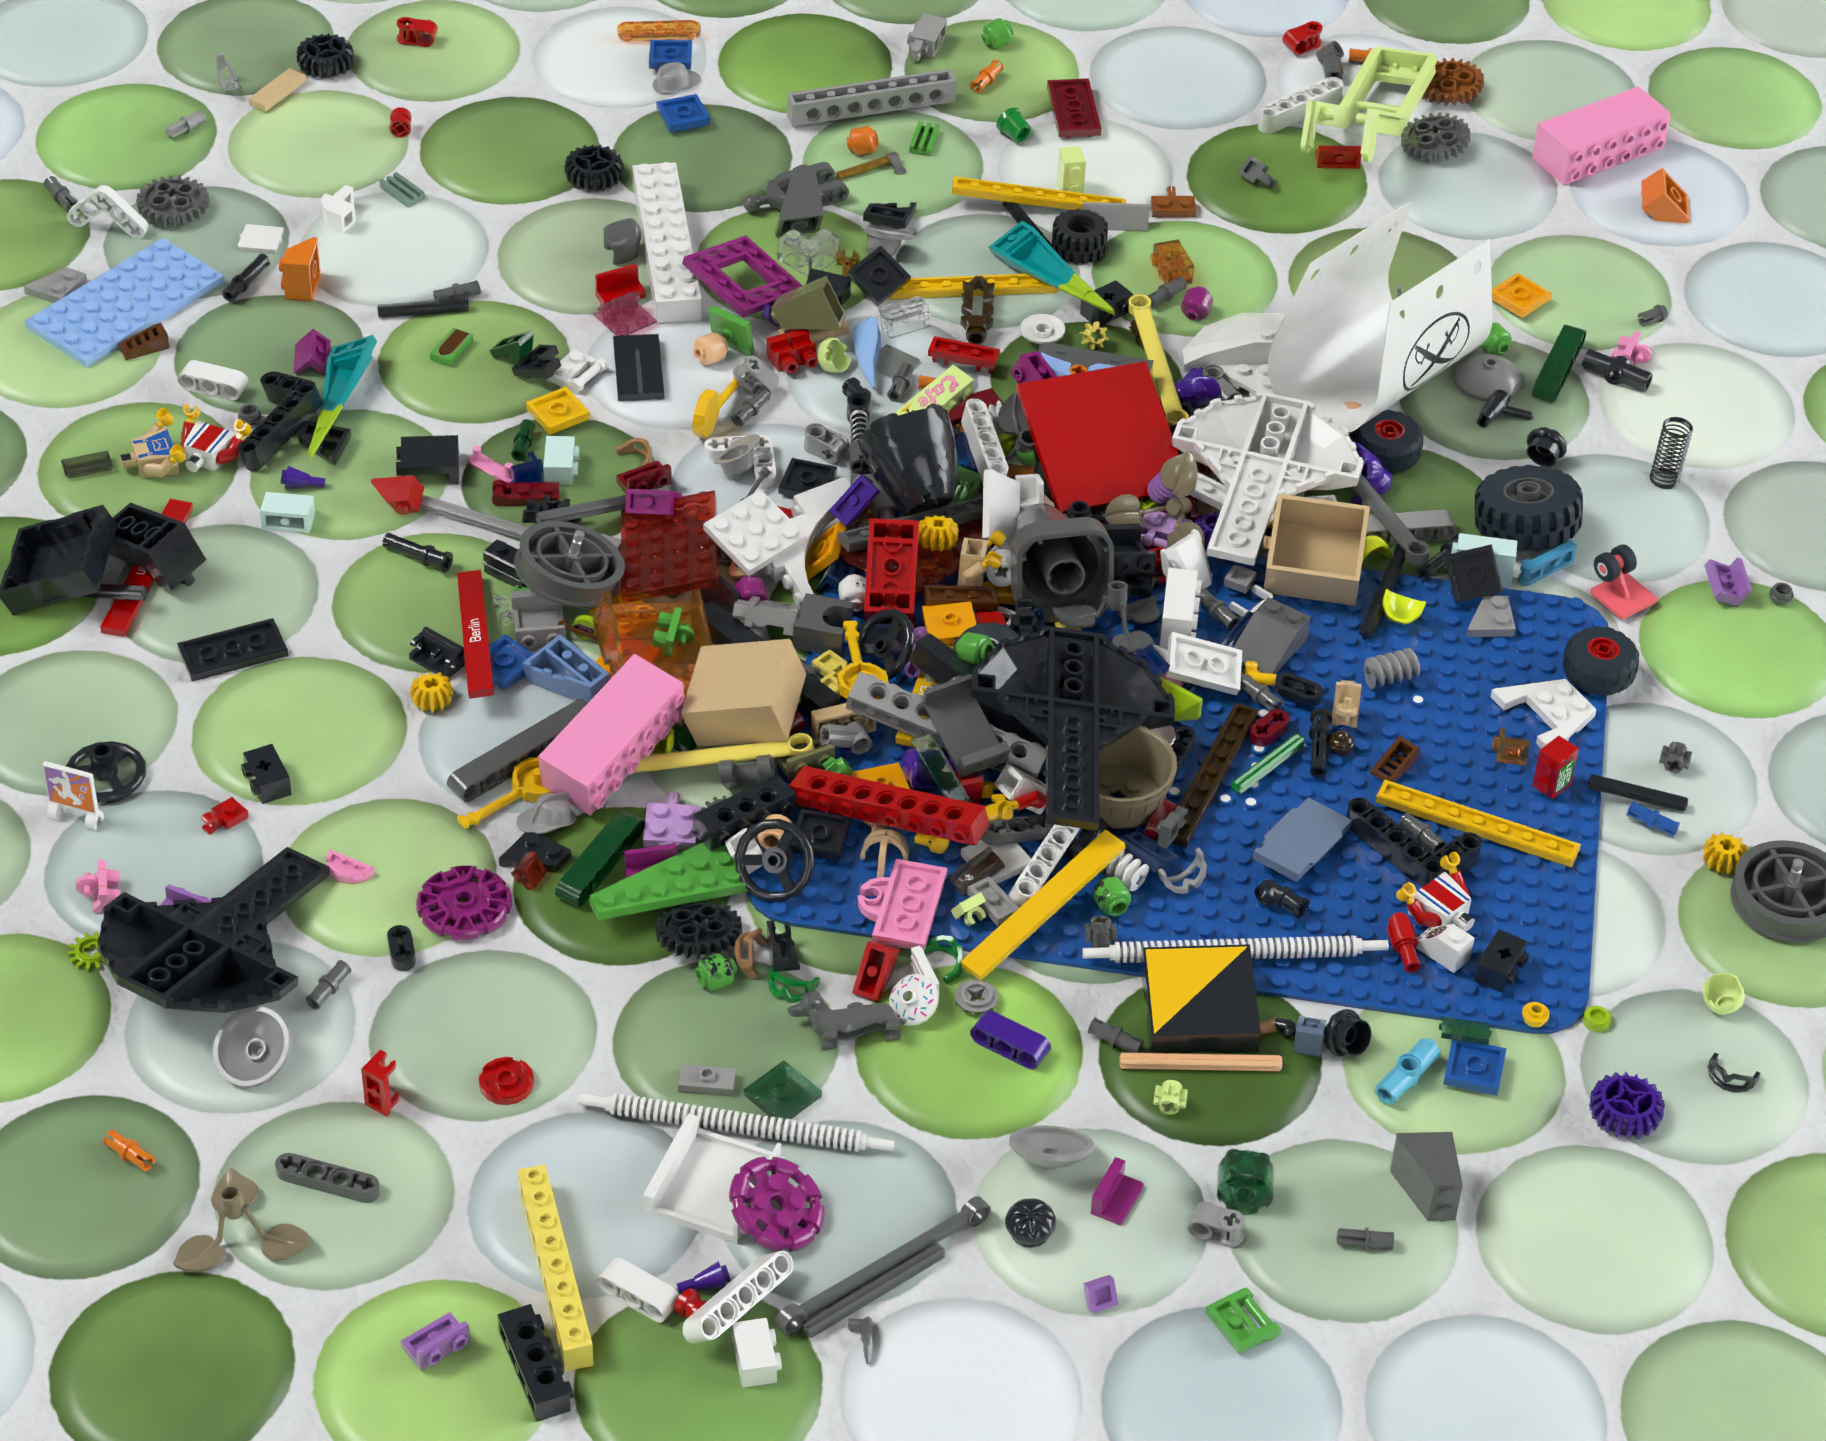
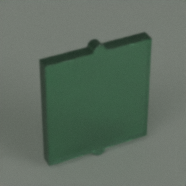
M1442 1016L1438 1028L1441 1030V1038L1489 1045V1037L1492 1035V1031L1489 1030V1023Z

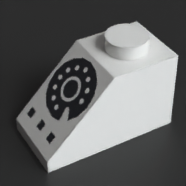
M1455 924L1428 928L1417 937L1419 943L1416 948L1453 973L1471 958L1474 937Z

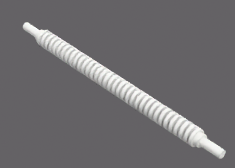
M1319 936L1316 937V940L1314 937H1309V941L1307 937H1302V942L1300 937H1295V942L1293 937H1289L1288 943L1286 937L1281 938V943L1280 938H1274V942L1273 938H1268L1267 942L1266 938H1261L1260 942L1259 938H1254L1253 942L1252 938H1247L1246 942L1245 939H1240L1239 942L1238 939H1233L1232 942L1231 939H1226V942H1224V939H1219V942H1217V939H1212V943L1210 939H1207L1205 944L1203 940H1198V945L1196 940H1191V945L1189 940H1184V945L1182 940H1177V946L1250 944L1251 956L1253 958L1254 955V959H1259L1260 955L1261 959H1266L1267 955L1268 959H1273L1274 956L1275 959H1280L1281 956L1282 958H1287V956L1289 958H1294V956L1301 958V955L1303 958H1308V954L1310 958H1315V954L1319 958L1322 957V953L1324 957H1329V953L1331 957H1336V952L1338 957H1343V953L1345 957H1349L1350 953L1352 957H1355L1357 954H1362V951H1383L1389 949L1388 940L1362 941V938H1356V936H1351L1350 938L1349 936H1344L1343 938L1342 936H1337V938L1330 936V939L1328 936H1323V939ZM1170 940L1169 946L1168 941H1163L1162 946L1161 941H1156L1155 946L1154 941H1149L1148 946L1147 941H1143L1142 947L1140 941L1135 942V947L1133 941L1128 942V947L1126 942H1122L1121 947L1119 942H1115L1114 945H1109V947L1082 948L1083 959L1109 958V961L1115 960V963H1120V958L1122 963H1127V957L1129 963H1134L1135 957L1136 962H1141L1143 947H1175L1176 942L1175 940Z
M580 1093L578 1104L605 1108V1111H609L611 1115H616L617 1112L618 1116L625 1114V1117H630L632 1112V1118H637L639 1113V1119H644L646 1115V1120L651 1121L653 1116V1121L658 1122L660 1118V1121L665 1123L667 1119V1122L670 1124L675 1119V1124L680 1125L681 1120L683 1124L689 1113L699 1117V1128L703 1124L704 1129H708L710 1125L711 1130H716L718 1125V1131H723L725 1126V1132H730L732 1127V1133L737 1134L739 1128V1134L744 1135L745 1130L749 1136L754 1131L755 1137H758L761 1132L762 1138H766L768 1133V1139H773L775 1134V1140H780L781 1135H783V1141H787L790 1136V1142H795L797 1137V1143H802L804 1138V1144H809L811 1139V1145L816 1146L817 1140H819L818 1145L823 1147L824 1142H826V1147L828 1148L833 1143L834 1149H838L840 1144L841 1150H845L846 1145H848V1151H852L853 1146H855V1152L866 1150V1148L894 1152L895 1147L894 1140L868 1137V1134L862 1133V1130L859 1129L857 1135H855V1129L852 1128L848 1134V1128L845 1127L841 1133V1127L836 1126L834 1132V1126L829 1125L828 1130H826V1124H822L821 1129H819V1123H814L812 1128V1122H807L805 1127V1121H800L798 1126V1121L793 1120L792 1125H790L791 1120L786 1119L783 1124V1118H778L776 1123V1117L773 1116L769 1122V1116L764 1115L762 1121V1115L757 1114L755 1119V1114L750 1113L747 1118L746 1112H743L740 1117V1111H735L733 1116V1110H728L726 1115V1109H721L719 1114V1108H714L712 1112L711 1107H707L705 1110L704 1106H699L697 1111V1105H692L690 1110V1104L687 1103L683 1109V1103L678 1102L677 1107L674 1101H671L669 1106V1101L664 1100L662 1104V1100L657 1099L655 1102L654 1098H649L647 1103V1097H642L640 1102V1096H635L633 1101V1095H628L626 1099V1094H621L619 1098V1093L608 1094L607 1097Z

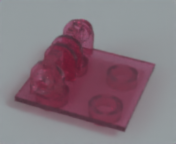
M633 291L623 295V297L619 296L617 299L614 298L607 303L600 304V307L597 309L598 312L594 313V316L616 336L629 335L657 323V320L638 304L640 295L638 292Z

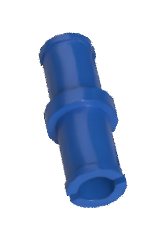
M1634 801L1631 803L1626 816L1646 824L1647 828H1655L1673 838L1680 826L1679 822L1661 815L1660 811L1656 809L1652 811Z

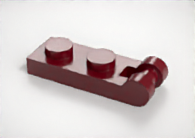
M495 480L492 484V491L494 492L492 494V503L496 506H526L528 499L540 503L544 500V495H549L551 501L559 500V482L506 483L503 480Z

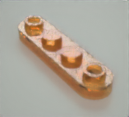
M695 20L622 22L617 26V36L626 42L634 40L650 41V39L694 40L701 34V25Z

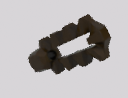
M975 276L970 282L963 281L965 293H962L961 313L964 316H961L960 324L966 330L967 341L977 345L984 343L987 331L993 326V317L991 316L994 313L992 305L994 294L992 293L995 282L988 283L983 276ZM976 289L983 291L982 315H972L973 290L975 291Z

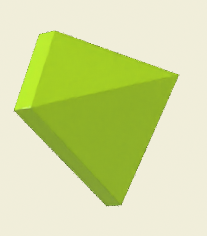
M1161 677L1162 687L1175 698L1174 721L1198 720L1201 717L1203 699Z

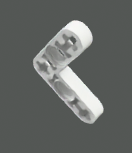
M106 185L97 187L74 204L66 217L71 225L82 227L104 211L128 235L138 239L143 238L149 227L147 221L111 187ZM86 203L93 204L96 210L90 209ZM116 209L123 210L126 215H120Z
M759 435L761 438L760 442L752 450L755 482L761 475L760 471L762 468H768L770 471L769 475L764 477L758 486L767 489L776 484L773 443L770 437ZM745 436L711 437L704 443V454L707 458L714 460L734 442ZM760 460H767V461H769V462H768V463H759L758 461H760Z

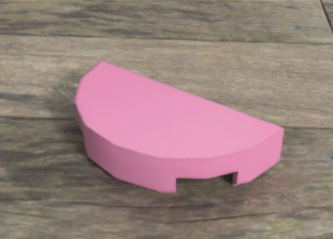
M331 849L326 856L327 866L330 867V876L338 882L347 884L360 883L368 880L375 874L374 867Z

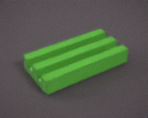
M919 121L909 147V152L931 155L940 125L935 124V127H931V123H927L926 126H923V122ZM923 131V135L919 143L918 148H916L921 132ZM932 133L927 148L923 149L928 134Z

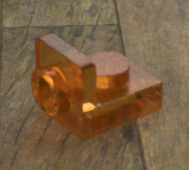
M1500 727L1499 736L1493 737L1492 751H1496V762L1518 765L1527 764L1530 740L1505 737V728Z

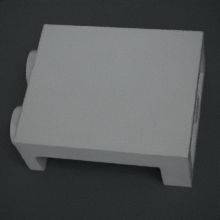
M532 590L511 591L517 643L526 649L543 648L560 634L566 638L565 625H557L559 621H564L561 604L547 600Z

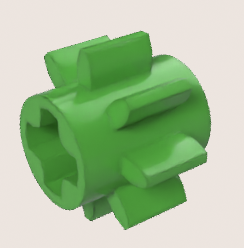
M831 756L822 764L826 771L848 776L853 772V769L843 757L836 760Z

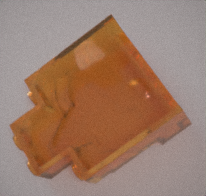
M700 590L694 591L689 602L613 604L610 592H605L592 618L604 664L610 666L613 676L636 654L681 681L686 698L701 646L712 645ZM675 607L682 608L680 625L689 623L690 628L695 631V638L693 642L687 643L685 646H680L676 640L672 657L664 656L665 649L652 646L655 630L668 632L666 629L657 628L660 612L673 614Z

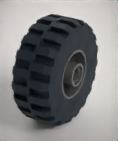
M1542 465L1511 466L1507 469L1497 470L1494 474H1489L1476 489L1475 525L1478 531L1485 537L1517 541V551H1540L1541 549L1555 548L1557 545L1568 542L1570 538L1572 539L1582 526L1583 493L1581 487L1572 476L1564 474L1559 469H1551L1548 466Z

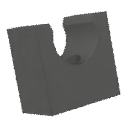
M806 593L793 626L794 648L820 654L830 649L842 657L844 645L843 622L853 621L854 602Z

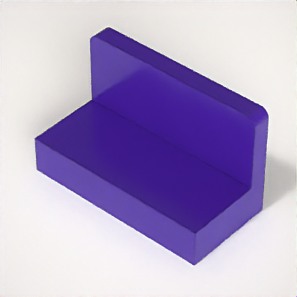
M861 474L829 511L844 526L849 527L880 491L873 485V481L870 478Z

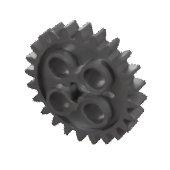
M1441 112L1437 116L1430 113L1429 117L1421 115L1422 119L1414 118V123L1408 122V127H1405L1401 134L1403 151L1408 152V156L1414 155V160L1422 158V162L1430 159V163H1433L1435 159H1438L1441 163L1443 158L1450 161V156L1457 158L1458 153H1464V148H1469L1468 143H1471L1468 123H1464V119L1457 120V115L1450 118L1449 113L1445 116H1442Z
M172 175L169 176V179L161 177V181L153 179L152 185L146 183V188H140V193H137L138 213L142 214L144 219L148 218V223L155 221L156 226L164 223L165 227L169 224H173L176 227L177 223H181L184 226L185 221L193 223V218L200 219V214H206V209L209 208L210 203L207 188H204L203 183L198 184L197 179L190 181V177L182 179L181 175L176 179H173Z

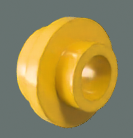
M1530 1002L1523 1007L1522 1017L1524 1022L1530 1027H1541L1549 1019V1010L1541 1003Z

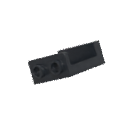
M458 435L401 437V446H396L397 461H400L396 462V476L449 474V483L459 484Z
M1103 524L1114 546V575L1154 574L1158 555L1156 551H1146L1141 544L1142 527L1140 524Z

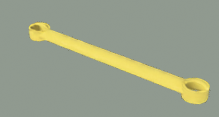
M1142 294L1133 295L1129 299V313L1135 318L1148 360H1154L1152 374L1168 425L1171 427L1177 425L1178 420L1182 418L1188 419L1189 415L1182 409L1151 313V299Z
M797 733L790 736L788 741L763 742L649 755L639 762L634 773L719 764V761L730 759L734 762L757 760V756L771 754L773 758L794 757L812 751L814 747L812 738L808 734ZM797 744H807V745H808V746H807L806 748H804V749H794V748H793V747H794L795 745H797Z

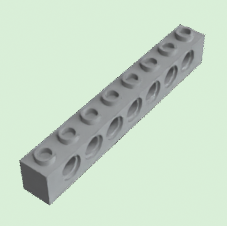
M951 69L787 93V116L792 127L947 104L956 102L957 80Z
M859 672L848 695L846 709L945 749L922 705V695L905 691L896 684H888L879 680L874 675ZM873 696H878L882 699H875ZM896 706H903L905 709H899ZM920 716H927L929 719H923ZM990 724L998 742L1006 741L1010 748L1007 762L1038 779L1046 761V748L1039 743H1031L1014 733H1007ZM1015 755H1021L1023 758H1017ZM1007 762L991 767V769L1001 773Z

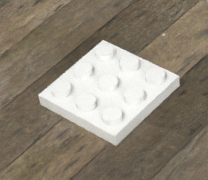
M761 489L703 524V530L748 576H751L806 542V535Z

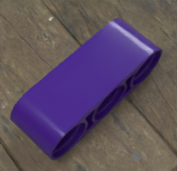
M991 1010L984 1012L970 1030V1036L977 1044L1028 1069H1036L1052 1048L1051 1043L1045 1036Z

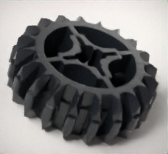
M321 33L319 36L312 35V38H305V41L300 42V46L297 47V63L301 71H305L306 75L312 74V77L320 76L321 79L323 77L330 79V76L338 77L339 74H345L346 70H350L354 61V50L352 45H350V41L345 40V37H339L338 34L330 35L328 33L323 35Z
M593 144L591 146L584 145L583 148L577 147L575 151H570V155L566 156L564 166L567 180L571 182L572 186H578V189L585 188L586 191L595 190V192L598 189L604 191L606 187L612 188L613 184H618V181L622 179L624 170L620 154L614 149L610 150L609 146L602 147L601 144L599 146H594Z

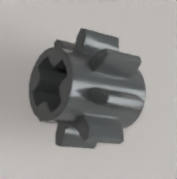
M1672 742L1669 746L1663 745L1659 763H1664L1665 769L1669 772L1679 773L1683 768H1689L1692 752L1687 751L1685 744Z
M1106 916L1093 917L1091 924H1085L1086 942L1091 941V946L1094 948L1109 947L1111 940H1117L1116 923H1111V919Z

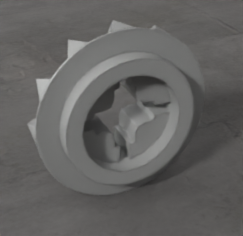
M978 979L968 980L960 984L956 989V1006H961L963 1012L970 1011L973 1016L976 1012L984 1014L987 1010H994L995 1004L998 1003V992L989 982ZM978 996H981V1001L978 999L972 1001V997L977 998Z

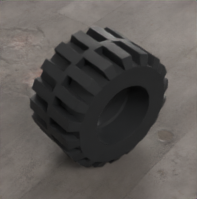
M1071 209L1060 213V216H1056L1055 221H1053L1052 248L1062 259H1065L1067 262H1074L1075 264H1087L1103 257V254L1106 252L1108 223L1103 216H1099L1098 213L1087 209Z

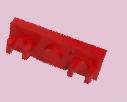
M934 336L928 349V356L932 357L934 363L940 358L945 360V365H948L949 361L971 366L975 365L977 371L980 372L981 368L985 367L989 368L988 372L992 374L1000 356V349Z

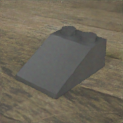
M1268 597L1255 611L1233 647L1242 650L1241 666L1245 668V662L1255 661L1258 664L1257 670L1261 673L1276 674L1308 639L1311 617Z

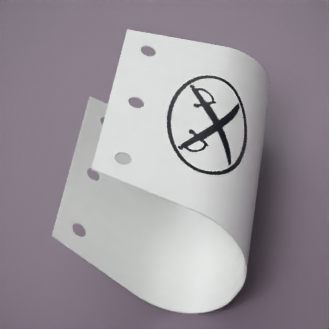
M1411 201L1309 264L1270 346L1268 375L1273 393L1312 402L1316 405V410L1323 415L1326 413L1330 415L1334 423L1338 426L1344 425L1349 433L1478 348L1485 342L1491 331L1493 313L1490 239L1392 300L1388 283L1389 269ZM1396 221V224L1393 227V229L1390 232H1388L1390 226ZM1358 245L1356 251L1350 256L1352 249ZM1477 261H1480L1479 271L1474 274V266ZM1319 269L1315 278L1311 280L1313 273ZM1442 285V294L1439 298H1436L1437 289ZM1401 310L1404 311V318L1399 314ZM1345 355L1350 356V357H1353V358H1355L1356 360L1360 361L1361 363L1356 362V361H1354V360H1352V359L1346 357ZM1357 402L1362 404V406L1357 409H1349L1344 403Z

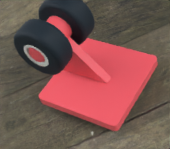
M1625 544L1614 547L1610 553L1604 552L1595 557L1594 570L1597 576L1604 582L1590 590V594L1620 620L1657 603V597L1628 574L1635 570L1637 559L1633 550Z

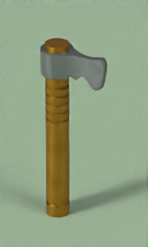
M891 152L884 157L836 172V178L842 180L884 165H890L892 168H895L894 174L906 173V169L900 163L899 154Z

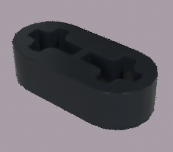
M393 926L387 932L391 963L393 968L398 971H408L416 964L412 934L407 926ZM397 937H402L403 942L398 943ZM405 953L406 959H401L400 954Z

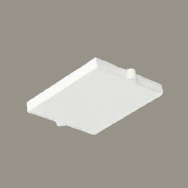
M246 224L243 233L239 235L240 241L237 248L244 251L277 253L279 244L282 243L284 228Z

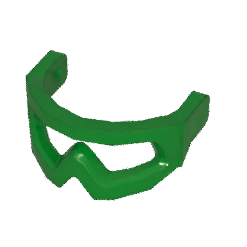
M939 935L931 938L926 944L925 954L931 951H942L956 959L953 971L944 976V982L949 984L959 978L962 973V946L958 945L956 939L952 936ZM938 942L949 943L952 948L939 945Z
M772 966L769 970L768 983L770 992L777 999L784 995L788 1003L800 1002L801 997L805 993L792 995L787 986L778 990L774 985V979L786 985L804 987L805 993L814 991L820 983L819 977H815L811 981H795L787 979L777 972H773Z

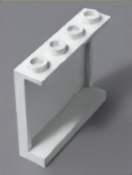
M688 1113L643 1194V1213L738 1244L741 1236L745 1235V1233L740 1229L731 1212L733 1204L729 1201V1189L735 1174L740 1173V1167L752 1159L758 1157H766V1159L779 1157L784 1159V1156H781L782 1144L777 1143L773 1152L734 1140L699 1128V1117ZM766 1171L767 1177H770L772 1175L771 1171ZM750 1201L748 1203H744V1206H748L749 1208H751Z

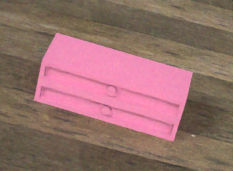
M1639 86L1538 123L1532 159L1562 185L1569 184L1664 148L1671 112Z
M634 654L538 756L542 786L553 793L566 792L569 795V802L590 816L596 809L602 808L607 797L613 791L615 792L620 788L628 774L634 773L639 762L652 753L654 746L660 740L667 737L670 729L676 722L679 723L683 719L681 715L685 698L683 683Z

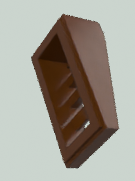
M162 323L152 325L118 343V348L125 360L170 348L168 334Z
M1399 736L1370 770V774L1383 782L1388 780L1395 783L1420 758V748ZM1401 752L1402 754L1406 755L1407 757L1404 758L1403 756L1399 755V753ZM1393 758H1396L1402 763L1399 764L1398 762L1394 761ZM1389 763L1390 765L1396 767L1397 769L1394 770V769L1390 768L1389 766H1387V764ZM1384 769L1392 775L1389 777L1382 773L1381 770Z

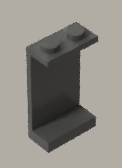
M971 674L963 677L961 675L955 676L949 682L940 685L933 684L924 690L922 705L960 778L1005 763L1010 753L1007 742H998L980 705L975 698L971 697Z

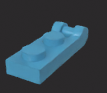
M1569 540L1564 544L1557 545L1554 549L1544 554H1540L1533 560H1523L1520 566L1522 573L1519 574L1518 583L1522 586H1530L1573 563L1577 544Z

